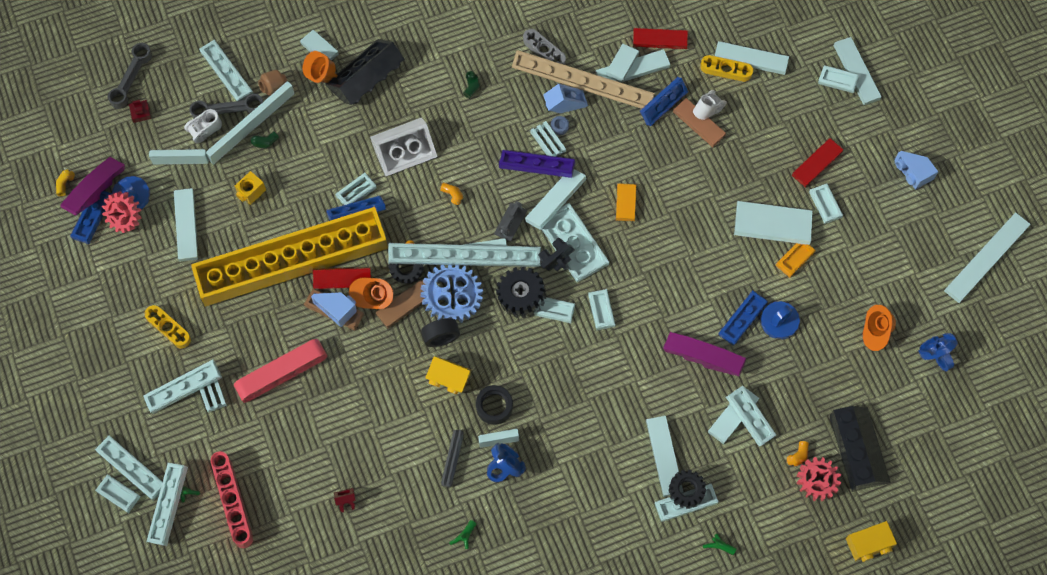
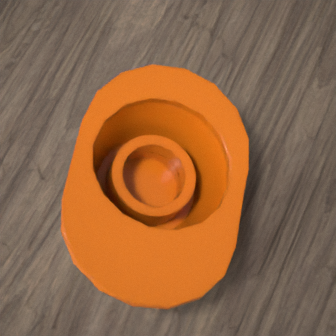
M312 51L304 59L303 74L315 83H328L333 77L338 76L335 73V63L323 53Z
M379 278L357 279L351 284L348 292L349 296L355 300L357 307L366 309H384L391 304L394 296L391 285L386 280Z
M874 305L867 311L863 341L865 346L872 351L884 349L889 342L891 333L896 327V319L887 307Z

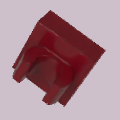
M136 100L129 104L133 123L152 119L147 100Z
M354 488L334 492L336 506L339 505L341 512H344L343 506L346 503L351 505L352 510L355 509L354 501H356Z

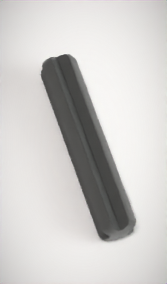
M461 430L453 431L441 481L443 487H452L464 437V432Z

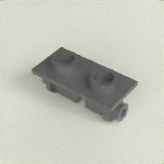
M518 201L510 203L494 235L510 242L512 241L527 213V210L521 207L522 203Z

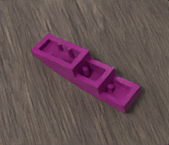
M112 157L107 158L71 191L60 207L75 216L100 199V193L111 186L113 178L125 170V164Z
M673 332L669 333L663 347L665 352L683 356L684 360L702 364L704 368L739 377L746 362L745 357Z

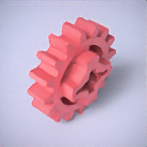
M119 191L108 195L109 198L104 200L106 205L102 206L106 212L102 213V215L107 216L106 223H111L109 228L115 227L116 232L122 231V233L134 230L135 226L140 224L137 220L142 219L138 215V212L142 211L140 208H137L139 202L133 201L134 196L128 197V192L122 193Z
M814 457L812 463L810 460H806L805 465H801L799 468L802 472L797 473V477L801 478L797 481V484L802 485L800 492H807L806 498L812 495L813 501H816L818 497H820L821 501H824L826 496L829 499L832 498V492L837 493V486L841 485V482L837 479L841 477V474L835 473L838 467L832 468L831 460L825 463L824 457L820 461ZM807 471L809 472L808 475L810 476L808 481H806ZM823 476H825V477L822 479V481H821V480H818V481L813 482L816 477H817V478H820V477L822 478ZM829 477L832 479L831 487L828 482Z

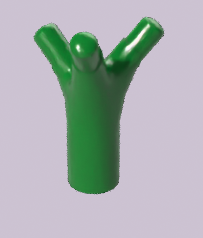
M183 486L180 495L181 502H185V494L200 495V491H194Z
M470 520L465 529L454 540L450 541L449 544L453 545L463 541L465 549H469V537L477 525L476 522Z
M715 534V537L712 538L715 543L703 545L704 549L716 548L731 555H734L737 549L721 540L718 534Z

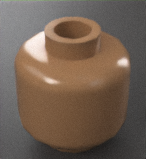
M272 70L263 73L258 84L262 93L271 96L287 82V78L280 71Z

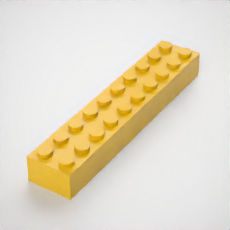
M372 207L191 264L200 298L206 307L313 273V269L332 267L388 249V245L376 208Z

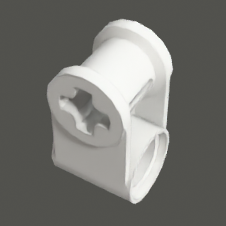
M711 90L701 96L693 109V113L697 118L705 120L714 114H718L727 102L721 100L715 94V91Z
M208 109L187 122L184 129L192 135L195 143H201L218 131L222 126V122L215 110Z

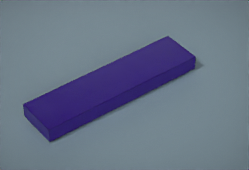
M502 150L499 161V168L568 178H572L575 167V159Z

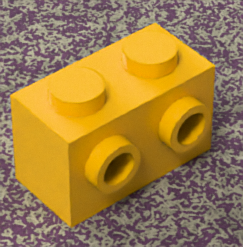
M434 356L425 378L429 380L431 385L440 387L441 384L448 387L447 391L458 394V392H464L472 370Z
M887 521L849 534L846 538L855 562L858 560H862V562L869 561L874 558L873 555L878 553L881 556L892 552V548L897 544Z

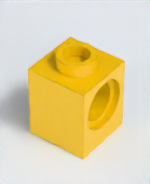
M251 171L234 186L237 192L236 196L242 202L246 201L250 205L266 191L264 182ZM249 187L253 188L251 191H245Z

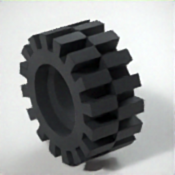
M389 264L388 268L395 280L404 284H410L414 281L416 282L422 276L424 264H413L414 268L408 274L400 271L399 264Z
M689 469L687 472L681 470V473L677 472L671 479L668 490L670 499L674 500L675 505L679 504L680 508H683V506L686 509H690L692 506L694 508L702 502L705 496L706 483L703 482L702 476H698V472L695 471L693 473ZM689 482L693 484L695 493L692 496H684L680 492V485L682 483Z

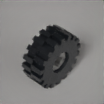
M515 267L511 273L509 270L506 271L507 276L504 277L502 275L500 277L501 283H497L498 289H496L498 300L503 310H506L510 316L513 313L516 318L519 315L522 318H526V314H530L531 317L534 315V310L539 312L541 310L540 305L544 306V299L547 296L544 282L539 273L536 271L534 273L531 268H528V271H526L525 267H521V270ZM520 288L524 289L522 295H519V293L517 292L520 290Z

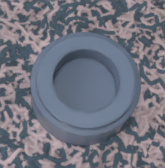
M557 116L551 121V129L556 135H564L569 130V121L563 116Z

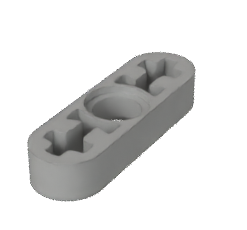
M529 29L524 32L523 42L525 46L537 56L554 61V58L557 60L560 58L561 62H556L565 65V54L538 31ZM542 46H547L550 50L543 53L539 49Z

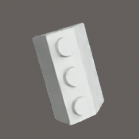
M422 118L370 137L385 176L437 157L427 124Z

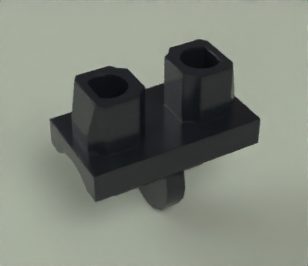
M557 238L552 243L556 249L553 254L547 249L538 254L542 262L540 265L548 271H551L553 268L557 272L561 268L567 271L569 269L567 263L572 260L569 255L575 249L561 238Z

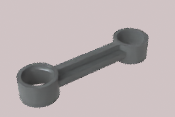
M137 43L133 46V59L118 88H114L108 93V100L112 107L116 109H122L127 106L129 102L127 93L142 64L148 63L152 58V52L146 43ZM140 50L148 51L143 57L136 56ZM116 95H124L123 100L120 102L112 101Z
M250 94L242 101L209 105L204 101L198 100L191 104L190 113L193 119L199 116L194 114V111L199 107H204L206 110H215L217 114L241 111L251 113L256 108L248 107L250 102L257 100L262 104L263 99L258 94Z

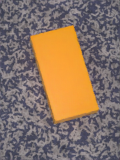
M617 184L616 220L635 221L636 185Z
M796 243L776 263V266L790 278L816 250L810 245Z

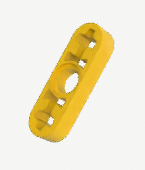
M711 55L704 56L701 60L700 68L706 74L742 82L749 81L753 74V68L748 63ZM708 62L711 63L710 67H707ZM729 65L732 70L725 72L722 70V66ZM743 70H747L746 75L742 74Z
M152 305L145 310L147 321L177 348L183 349L189 346L191 337L188 332L160 307ZM151 313H157L161 320L158 321L155 317H152ZM170 322L173 324V328L170 331L163 330L165 323ZM177 332L178 335L185 338V341H179L174 334Z

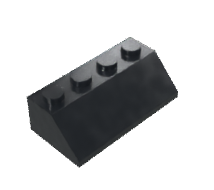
M377 39L337 73V77H333L325 85L341 101L354 105L361 100V96L372 91L375 84L385 80L388 73L399 68L401 62L405 59L394 42Z
M849 406L833 410L829 418L851 492L890 484V478L868 407Z

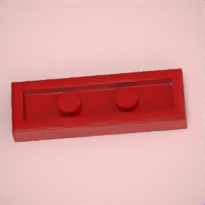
M634 28L633 47L687 49L688 30Z
M829 138L792 173V176L806 188L843 153L844 149Z
M371 267L313 269V289L350 288L351 284L357 279L371 278Z

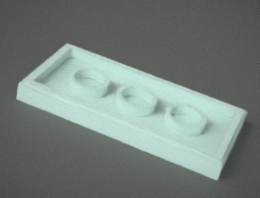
M737 201L734 235L810 245L812 229L811 210Z
M570 203L562 206L542 228L551 244L557 238H561L575 249L569 255L572 260L567 265L569 266V272L577 283L609 265L608 259Z

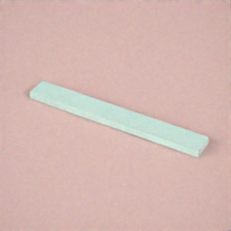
M389 243L388 263L540 267L541 260L538 254L541 252V247Z

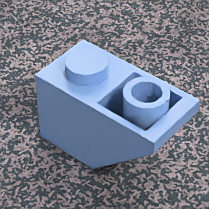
M900 151L894 160L896 167L904 173L907 182L915 190L934 180L938 173L929 158Z

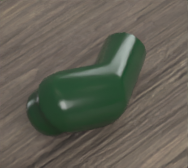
M469 71L466 74L468 87L463 92V95L468 99L480 87L479 78L473 71Z
M274 131L267 137L255 135L251 138V144L256 148L267 149L279 139V136Z

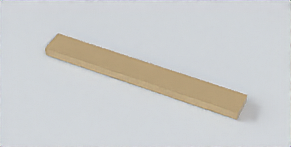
M520 50L516 51L512 68L641 109L654 99L655 96L653 92Z

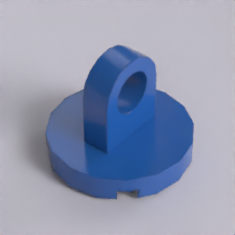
M135 176L125 177L114 185L112 194L119 191L122 193L128 192V197L134 196L133 201L139 202L137 208L143 209L148 204L150 189L141 178Z
M783 301L769 304L763 310L761 316V326L764 332L775 339H787L793 336L800 323L797 310L789 303Z
M945 333L942 334L943 337L941 338L934 336L921 344L918 352L922 359H935L944 371H949L954 367V362L949 352L958 345L955 335Z
M496 443L492 447L491 452L494 460L487 467V476L491 481L501 482L509 474L520 477L525 472V463L517 459L519 456L511 447L503 443ZM499 468L502 470V473L495 475L492 473V470Z

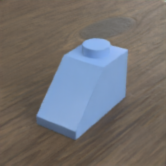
M558 84L544 94L548 111L564 113L588 106L584 91L578 88Z
M341 292L319 293L311 296L313 303L340 327L357 312L355 300Z

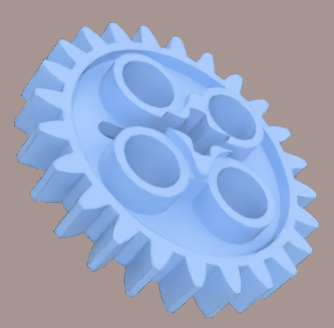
M441 265L440 270L434 267V274L428 272V278L423 280V283L426 285L421 286V290L424 292H421L420 297L425 298L422 300V305L428 304L425 311L432 310L431 317L438 315L437 320L453 318L455 320L458 319L460 323H463L464 317L469 320L471 317L470 313L476 314L475 308H480L478 302H482L483 297L479 296L483 293V290L478 289L482 284L481 282H476L478 276L472 277V270L466 272V266L459 269V265H456L455 268H452V265H448L447 268ZM449 278H452V283H453V284H452V293L455 294V295H454V298H453V303H454L455 309H452V308H451V293L449 292V290H450V281H449ZM462 281L465 286L459 287L456 282ZM443 282L445 283L446 287L441 288L437 285V283ZM463 299L467 304L461 305L457 300ZM445 300L448 305L442 306L438 301Z

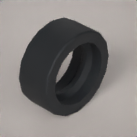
M453 318L433 321L425 325L421 330L425 345L428 347L447 345L460 336L457 322Z
M497 385L487 386L482 389L476 397L478 416L482 421L493 425L501 424L509 419L513 410V400L508 390ZM492 394L502 396L506 402L504 412L497 416L489 415L483 409V401Z

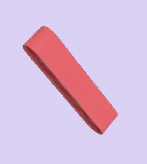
M312 339L240 378L234 383V387L242 402H249L319 364L328 355L319 339Z
M219 451L212 455L211 466L231 537L239 548H248L253 542V535L233 465L227 454ZM226 459L223 466H217L219 460ZM225 478H231L229 484L222 485V481ZM236 496L234 503H227L229 497ZM235 515H242V518L239 522H233V517ZM246 533V540L239 542V535Z

